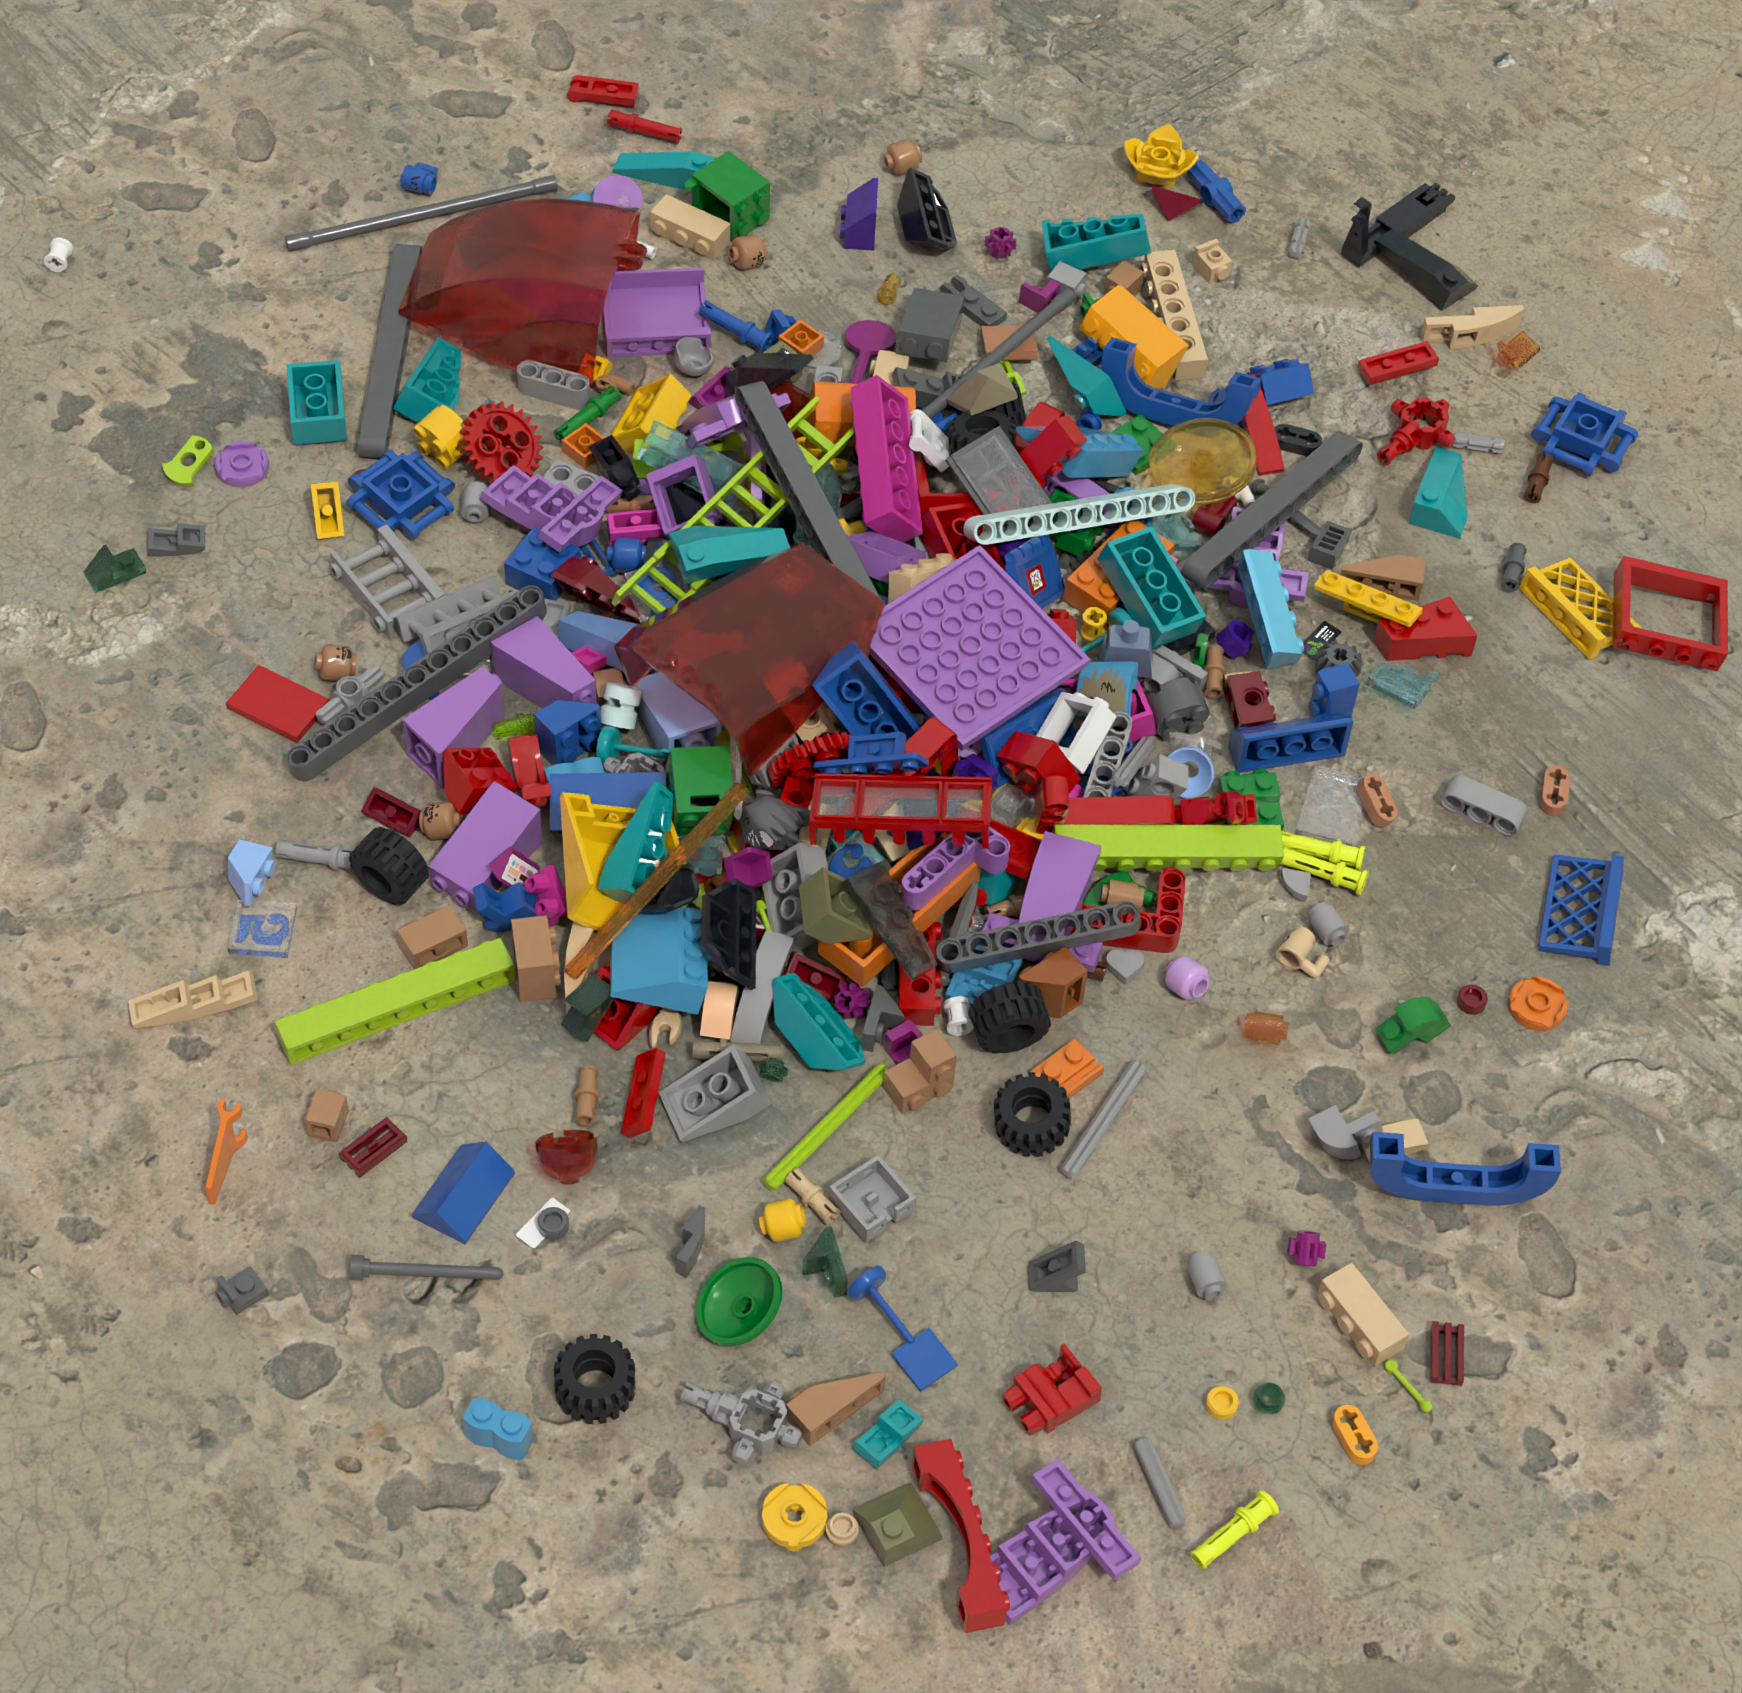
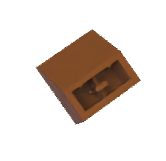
M1063 947L1057 952L1053 951L1047 954L1034 967L1029 966L1020 973L1018 982H1029L1038 986L1049 1017L1061 1018L1083 1003L1088 970L1066 947Z

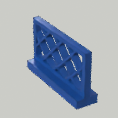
M1563 855L1553 856L1539 951L1598 958V964L1610 965L1623 877L1624 856L1612 855V861ZM1558 866H1571L1575 871L1565 877L1558 870ZM1592 869L1605 870L1604 875L1596 880H1593L1586 872ZM1581 876L1588 884L1577 890L1570 882ZM1565 886L1572 894L1561 900L1554 891ZM1594 889L1601 897L1590 903L1583 895ZM1578 899L1585 907L1574 913L1567 904ZM1561 908L1568 917L1557 922L1551 914ZM1591 912L1597 921L1587 926L1580 917ZM1574 922L1581 930L1570 936L1563 927ZM1555 932H1558L1565 939L1560 943L1546 942L1547 937ZM1587 935L1594 942L1593 948L1580 946L1576 941Z

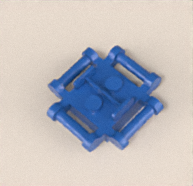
M1579 392L1576 396H1573L1571 401L1561 397H1553L1548 404L1549 409L1542 421L1531 432L1532 437L1536 441H1548L1543 451V457H1546L1547 453L1559 461L1583 470L1584 474L1588 476L1593 475L1598 463L1603 464L1610 472L1618 471L1622 464L1621 459L1629 445L1634 443L1638 437V432L1635 428L1623 424L1627 412L1621 409L1616 411L1587 399L1586 395ZM1563 412L1554 430L1549 428L1557 414ZM1616 434L1621 437V440L1613 454L1606 451ZM1557 445H1558V446H1560V447H1562V448H1565V449H1567V450H1569V451H1572V452L1577 453V454H1579V455H1581V456H1584V457H1586V458H1589V461H1587V460H1585V459H1582V458H1580V457H1577V456H1575V455H1573V454H1570V453H1568V452H1566V451H1563V450H1561V449H1558V448H1556V447H1557Z
M389 449L382 454L381 459L359 474L355 473L348 478L350 487L357 492L348 498L346 506L352 511H357L376 529L387 524L394 532L400 527L410 540L420 536V532L441 516H447L454 511L453 504L445 496L454 490L455 483L449 478L445 479L424 461V456L418 451H414L406 456L404 453L397 455ZM368 499L372 503L373 509L386 521L382 520L363 502ZM435 503L437 507L413 523L409 520L430 504Z

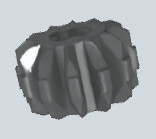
M1336 640L1332 644L1324 643L1322 649H1319L1316 654L1315 672L1317 673V671L1326 667L1348 663L1355 676L1358 677L1362 669V654L1357 653L1356 646L1348 647L1347 641L1343 644H1339Z

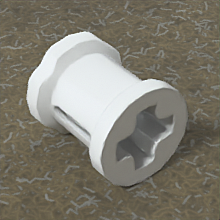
M54 238L50 243L51 250L44 258V264L51 271L62 272L67 268L66 260L73 252V245L64 238Z
M962 996L947 999L943 1003L944 1010L948 1015L947 1032L953 1036H962L970 1033L973 1030V1024L968 1014V1009L970 1008L969 1000Z

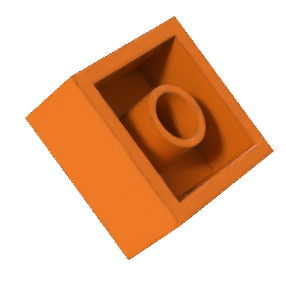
M801 319L778 336V342L782 340L798 354H811L813 356L824 347V335Z
M585 423L562 439V452L586 469L594 463L588 446L605 437Z

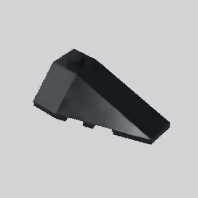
M1394 229L1374 240V244L1441 311L1478 287L1461 268Z
M754 353L748 357H745L743 354L731 363L733 368L726 373L725 398L734 395L736 387L760 381L765 382L768 389L774 385L777 386L796 375L814 358L811 354Z

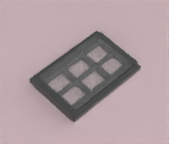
M1000 426L953 453L945 460L982 515L1052 504ZM1033 516L1029 518L1028 523L1033 521ZM1008 520L1002 526L1003 532L1008 528Z

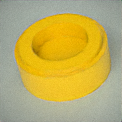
M1217 1386L1208 1393L1206 1409L1212 1417L1218 1420H1227L1232 1418L1237 1412L1239 1398L1231 1388Z

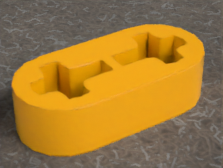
M1347 1404L1337 1408L1332 1420V1427L1346 1454L1352 1462L1358 1465L1371 1463L1378 1451V1443L1364 1416L1353 1405ZM1343 1416H1345L1347 1420H1354L1352 1424V1429L1347 1422L1341 1423ZM1358 1441L1362 1447H1369L1366 1454L1363 1450H1356Z

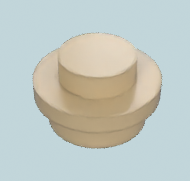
M837 1513L827 1521L826 1535L832 1543L845 1546L856 1540L859 1533V1525L850 1514Z

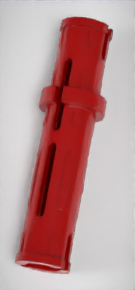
M613 109L609 112L608 117L611 118L607 119V125L628 129L629 133L639 132L678 144L681 140L679 134H682V128L680 127L677 128L640 118L635 113L629 115L614 111Z

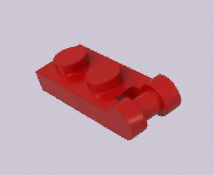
M574 75L571 79V87L568 89L567 98L571 102L587 100L634 107L639 92V83Z

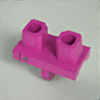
M547 865L539 873L532 874L525 880L524 884L527 892L536 893L539 901L535 903L534 908L537 916L547 915L549 926L557 925L559 920L567 915L566 886L562 885L555 866Z

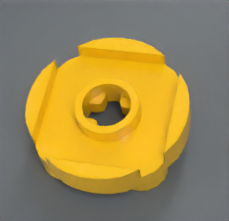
M790 1483L782 1484L773 1489L764 1500L761 1518L764 1531L773 1542L785 1547L789 1551H799L802 1547L810 1546L825 1531L828 1518L826 1502L823 1496L812 1486L802 1483L801 1486H790ZM789 1510L794 1513L798 1510L801 1511V1520L797 1522L788 1520L789 1515L787 1512Z

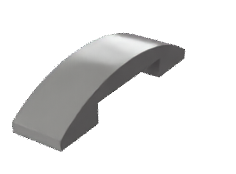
M769 930L765 931L756 952V988L750 990L744 987L730 1042L762 1043L768 1025L767 1018L773 1003L772 981L775 977L781 976L784 966H787L795 941L794 937Z

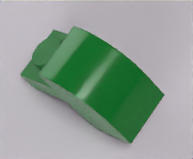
M1417 997L1394 1008L1396 1014L1375 1029L1388 1051L1395 1054L1416 1038H1420L1427 1043L1451 1027V1024L1436 1001L1428 997Z

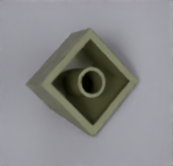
M823 867L799 885L804 933L826 944L868 940L873 937L866 889Z

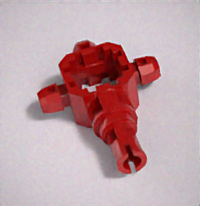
M1417 397L1411 404H1408L1403 400L1396 399L1392 403L1390 410L1400 418L1398 429L1393 432L1389 444L1377 452L1379 462L1382 463L1384 461L1383 465H1389L1399 454L1409 453L1414 447L1419 450H1427L1435 443L1450 448L1455 443L1456 436L1446 429L1449 419V402L1444 399L1433 402L1427 397ZM1420 419L1422 421L1426 419V423L1431 426L1429 428L1425 426L1420 428V424L1416 420Z

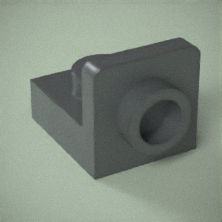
M251 1266L227 1281L222 1275L216 1278L218 1290L215 1291L219 1302L224 1308L229 1306L235 1315L269 1295L268 1289Z

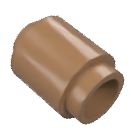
M1109 879L1108 885H1102L1100 901L1105 902V905L1130 901L1141 911L1144 888L1138 887V884Z

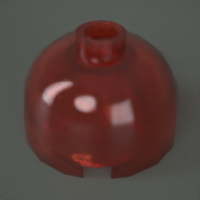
M563 1130L564 1136L554 1138V1132L539 1137L535 1141L536 1155L539 1167L543 1173L552 1179L560 1180L562 1184L570 1185L579 1182V1178L586 1176L597 1162V1137L594 1138V1133Z

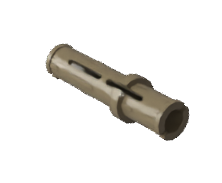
M720 1039V1042L693 1040L692 1059L694 1060L711 1059L734 1044L748 1055L752 1062L783 1063L784 1044L727 1042L726 1039Z

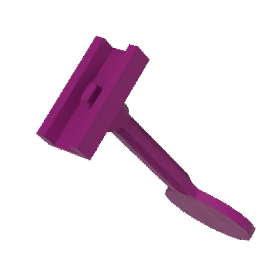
M862 320L849 325L845 332V341L851 349L859 352L850 384L862 382L871 355H878L879 350L890 351L896 344V333L893 328L876 320Z

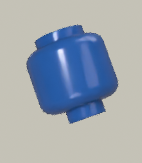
M618 537L615 539L613 546H608L607 562H612L613 569L616 572L636 573L644 565L647 546H643V542L638 538Z

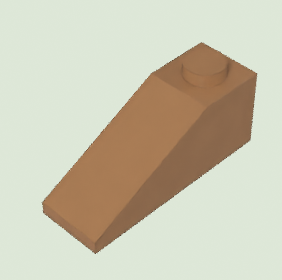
M1394 555L1343 565L1340 575L1394 597L1419 601L1426 559Z
M879 1372L812 1385L803 1392L797 1391L787 1401V1421L802 1432V1438L811 1446L883 1393L886 1376Z

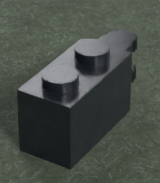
M613 435L588 446L599 473L622 489V495L626 499L630 500L638 497L640 491L637 485L640 482L630 458Z

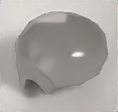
M685 337L678 340L675 345L674 363L681 372L690 376H701L711 369L714 363L711 348H703L699 338Z

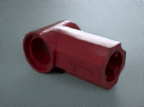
M1226 488L1217 490L1205 507L1200 506L1197 509L1191 522V528L1210 537H1213L1223 529L1233 507L1237 506L1238 499L1234 496L1233 491Z

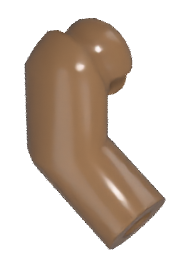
M615 374L599 376L595 381L596 389L601 393L611 385L615 387L612 392L618 389L625 394L631 395L635 390V383Z

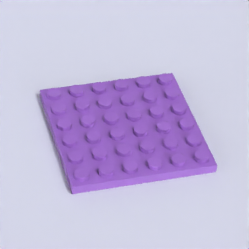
M980 545L859 622L851 629L852 636L930 718L936 717L958 735L957 747L961 751L1089 666L1091 660Z

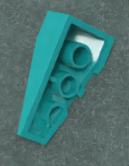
M692 151L620 153L614 165L613 173L685 190L684 184L692 178V174L717 159V157Z
M1436 447L1417 492L1409 524L1460 539L1468 517L1462 456L1459 453Z

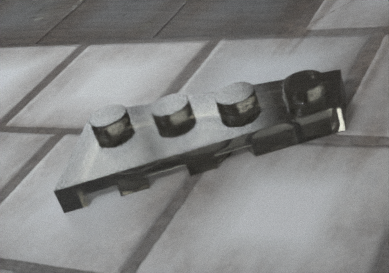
M887 859L848 877L842 883V886L910 979L914 980L931 971L937 965V962L922 931L916 930L912 922L914 914L910 906L905 907L899 895L902 892L897 880H892L888 872L891 867Z

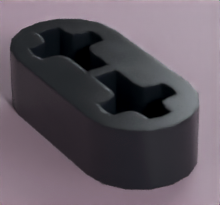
M1280 424L1274 428L1280 450L1309 456L1322 444L1321 435L1315 431L1288 424Z

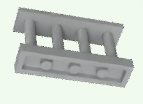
M386 524L377 529L379 539L377 545L345 561L335 550L331 551L329 569L336 580L340 579L369 614L377 631L383 632L389 640L395 638L393 623L396 622L395 616L445 596V593ZM380 555H387L391 560L390 563L360 578H357L352 572V569ZM395 572L398 574L402 573L405 577L404 581L374 596L366 589L367 586ZM410 589L412 591L416 590L420 595L419 598L389 613H386L380 606L382 603Z
M492 575L395 617L402 641L405 643L420 637L423 651L426 655L519 590H514L501 596L496 576Z

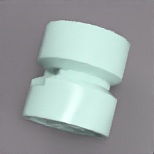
M606 682L603 698L607 703L601 706V723L619 728L635 729L638 714L634 708L640 705L643 690L624 684Z

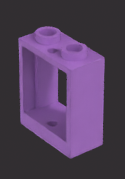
M695 454L646 474L663 532L666 536L670 532L680 530L688 522L676 524L666 487L697 475L705 503L715 496L705 460ZM716 508L706 517L714 525L723 520L721 512Z
M874 531L847 536L868 576L888 584L889 572L900 569L901 565L917 564L920 559H926V551Z

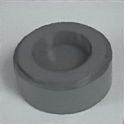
M549 1207L544 1209L538 1216V1231L544 1238L556 1240L562 1238L568 1232L569 1218L563 1209Z

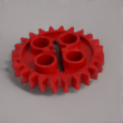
M493 401L486 406L482 404L477 410L474 409L468 414L469 417L463 421L465 426L459 430L464 437L458 440V443L465 445L460 454H467L469 457L464 463H472L474 465L470 472L479 471L480 481L488 477L489 485L513 465L532 477L534 475L533 472L539 468L537 463L543 459L538 452L544 449V447L537 444V441L542 436L534 435V431L538 426H530L528 424L531 417L529 416L524 419L522 417V409L515 413L514 404L509 405L506 409L503 401L496 406ZM493 423L498 426L499 430L494 427ZM515 438L520 442L521 446L516 443ZM481 443L486 446L487 451L482 448ZM503 459L509 463V466L504 463Z
M836 732L830 736L827 733L820 738L815 736L811 741L804 740L802 745H793V749L783 751L784 755L775 757L776 761L771 762V767L767 768L772 785L775 788L780 787L782 790L787 776L813 785L815 774L824 773L813 768L809 756L814 755L816 762L848 759L849 737L852 734L847 735V732L840 735L839 732Z

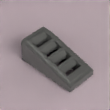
M1327 521L1321 530L1322 533H1319L1310 548L1308 561L1333 570L1352 534V529Z

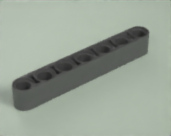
M1122 901L948 938L938 944L936 955L941 967L945 971L956 973L1053 951L1056 952L1063 947L1070 949L1131 936L1139 931L1141 917L1139 909L1134 903ZM1125 914H1131L1135 917L1130 923H1123L1120 921V918ZM1101 920L1105 922L1101 929H1092L1090 927L1093 921ZM1067 926H1072L1076 929L1069 936L1062 935L1061 931ZM1038 932L1046 934V938L1043 941L1035 942L1032 940V936ZM1007 939L1017 940L1016 945L1012 948L1002 946L1003 942ZM978 945L988 947L987 951L983 954L973 953L974 948ZM956 951L959 953L954 960L948 961L944 959L947 952Z

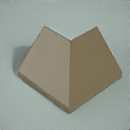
M997 363L976 371L947 398V404L972 416L1015 400L1018 396L1001 364Z

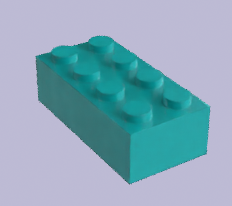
M1153 526L1105 544L1097 561L1132 619L1138 622L1140 627L1150 629L1152 649L1193 634L1198 630L1207 616Z

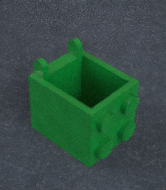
M729 151L693 173L692 178L684 184L686 191H692L691 206L730 223L731 242L736 237L747 236L749 232L769 220L770 182Z
M729 746L671 748L665 769L666 787L674 794L672 821L677 835L680 837H692L696 834L707 833L709 836H720L729 832L735 813ZM690 798H719V806L691 807Z

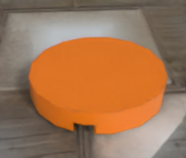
M1541 976L1519 980L1513 986L1508 1000L1509 1010L1514 1019L1524 1027L1536 1031H1546L1558 1027L1565 1019L1569 1006L1568 998L1566 1000L1562 987L1551 979Z

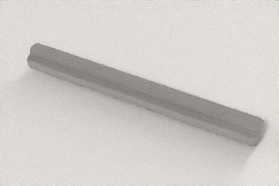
M1137 1060L1130 1062L1061 1166V1173L1064 1176H1067L1069 1179H1074L1143 1076L1145 1066L1142 1063H1139Z

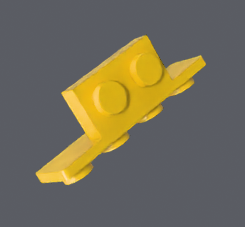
M1326 570L1314 583L1315 590L1344 601V611L1377 624L1378 620L1387 618L1410 627L1422 614V607L1329 570Z

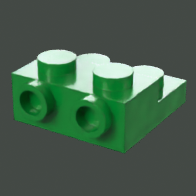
M1057 489L1050 497L1052 503L1079 499ZM1081 508V509L1079 510V512H1078V515H1077L1078 520H1079V519L1082 517V515H1083V509H1082V508ZM1058 512L1053 516V524L1058 519ZM1105 525L1048 535L1057 538L1056 547L1081 557L1084 551L1090 552L1096 539L1094 536H1101Z
M1257 769L1252 774L1240 775L1238 771H1228L1224 776L1219 777L1218 794L1225 791H1236L1241 795L1255 794L1258 822L1240 825H1281V830L1283 831L1284 821L1279 803L1281 794L1276 772L1268 773L1266 769ZM1229 818L1224 821V825H1237L1230 824Z

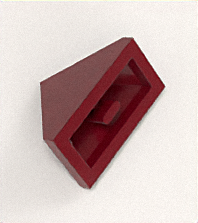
M1154 185L1152 187V192L1168 221L1203 205L1202 199Z

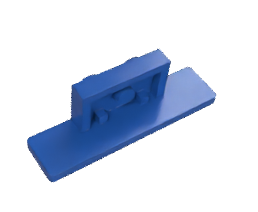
M902 732L850 736L848 759L814 762V768L824 774L867 775V772L872 771L890 774L894 769L917 771L918 767L929 766V760L915 752L905 753L906 735Z

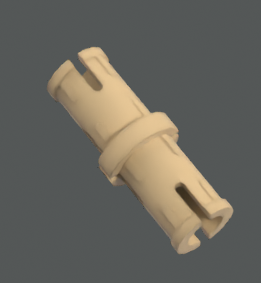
M799 1168L793 1170L796 1176L790 1173L785 1179V1183L802 1198V1204L806 1208L811 1207L826 1225L832 1223L830 1217L835 1221L840 1215V1209L824 1195V1190L819 1185L815 1186Z

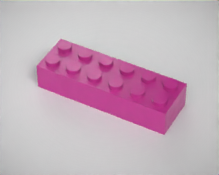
M875 375L851 387L852 399L850 404L854 416L855 450L858 455L859 464L857 471L861 483L860 497L863 502L862 518L867 527L879 534L903 543L923 534L914 451L909 447V438L912 432L908 398L881 377Z

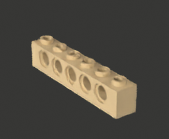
M1154 251L1146 254L1144 263L1140 264V270L1144 272L1143 278L1146 280V295L1151 297V312L1189 345L1173 373L1174 380L1205 378L1208 358L1176 251Z

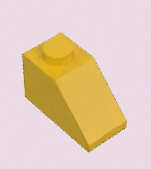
M338 480L311 483L317 539L345 536Z

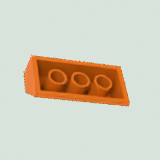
M813 381L809 402L815 396L820 401L816 409L805 420L832 443L836 444L853 427L854 416L850 404L852 399L851 387L857 384ZM893 386L908 398L909 414L911 411L916 410L915 388ZM856 435L847 446L855 447Z

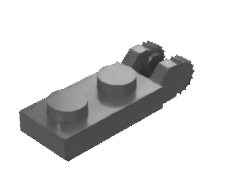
M959 275L951 278L952 285L945 282L940 286V291L943 293L965 296L963 313L979 326H997L1007 319L1006 311L974 287L969 286L966 279Z

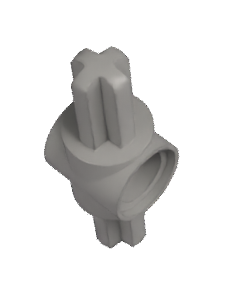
M372 666L358 678L355 676L341 678L336 684V690L331 693V700L316 712L315 715L321 724L328 723L369 694L368 690L384 678V673L380 667Z

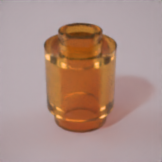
M1255 1011L1254 1014L1247 1013L1244 1036L1251 1037V1041L1279 1045L1280 1039L1286 1040L1289 1022L1283 1021V1015Z

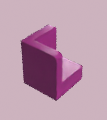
M1051 280L1043 289H1040L1037 286H1031L1024 282L1020 286L1019 303L1039 313L1059 294L1060 283Z
M747 847L724 859L727 883L736 878L754 889L773 879L770 853L767 851Z
M909 1019L885 1033L884 1050L897 1065L910 1058L911 1042L922 1037L923 1034Z

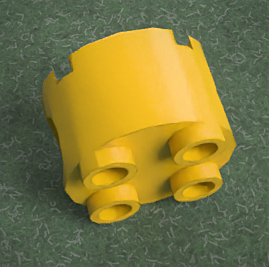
M438 405L412 428L413 433L419 440L416 444L417 448L425 456L429 454L434 456L436 463L446 470L463 455L460 454V451L465 448V445L458 443V440L464 437L459 432L462 429L461 424L463 420L447 406Z

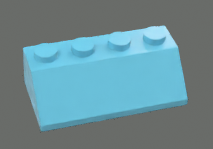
M1253 549L1243 550L1237 570L1266 670L1298 663L1304 652L1302 638L1300 636L1297 637L1294 627L1297 626L1294 612L1288 609L1289 594L1287 587L1281 585L1279 576H1282L1280 563L1278 560L1274 561L1272 552Z

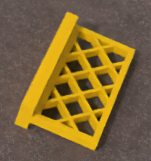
M1571 557L1540 570L1536 566L1527 569L1519 589L1589 660L1597 657L1601 649L1612 645L1613 599ZM1568 568L1575 577L1563 574L1562 570ZM1548 578L1556 580V585L1553 584ZM1561 582L1574 585V589L1561 586ZM1579 586L1589 589L1593 594L1579 591ZM1566 596L1573 597V602H1571ZM1579 599L1592 602V607L1578 604ZM1597 604L1606 606L1610 612L1597 609ZM1584 614L1591 615V620H1589ZM1630 617V626L1637 627V628H1641V627ZM1596 618L1610 620V625L1597 622ZM1602 632L1609 633V637L1606 638Z

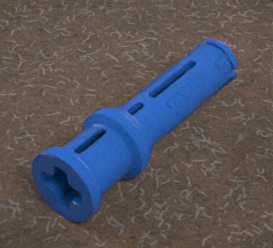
M707 300L703 302L704 305H701L698 312L700 316L737 335L741 343H749L756 347L759 353H763L770 348L774 340L772 332L766 333L757 328L754 322H744Z

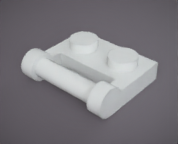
M918 409L911 411L912 435L909 438V447L913 451H921L924 459L930 466H935L940 472L944 471L949 467L945 461L949 457L948 437L923 411Z

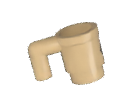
M1296 927L1294 931L1288 934L1276 951V958L1283 966L1292 970L1300 968L1313 978L1320 977L1330 961L1329 957L1324 954L1319 955L1314 964L1306 959L1313 948L1315 936L1305 927Z

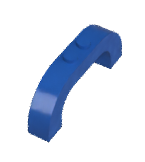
M1112 337L1103 348L1102 371L1110 376L1124 408L1136 415L1141 414L1145 418L1152 419L1155 423H1166L1176 426L1183 431L1217 433L1233 427L1241 421L1251 408L1260 389L1261 378L1236 372L1228 382L1226 397L1223 401L1217 403L1199 401L1146 384L1137 374L1134 365L1137 344Z
M1372 1132L1370 1138V1165L1374 1181L1381 1188L1394 1195L1413 1200L1476 1205L1515 1204L1531 1200L1547 1192L1555 1185L1561 1173L1559 1145L1528 1143L1523 1156L1515 1162L1501 1166H1480L1425 1162L1412 1159L1404 1154V1134Z

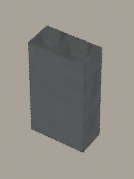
M914 287L898 330L896 354L947 363L962 320L965 296Z

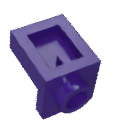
M974 753L955 764L952 770L953 777H992V794L996 791L999 771Z

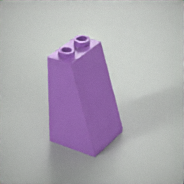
M538 616L491 641L493 673L501 679L503 685L543 709L556 700L597 703L596 680Z
M484 666L402 719L406 755L442 789L445 787L444 750L446 748H479L504 719L502 681L495 673L491 674Z
M494 781L429 865L430 883L437 891L445 892L452 896L459 905L467 906L477 912L474 906L475 896L473 888L483 883L497 891L503 885L488 865L510 846L529 858L542 845L540 809Z

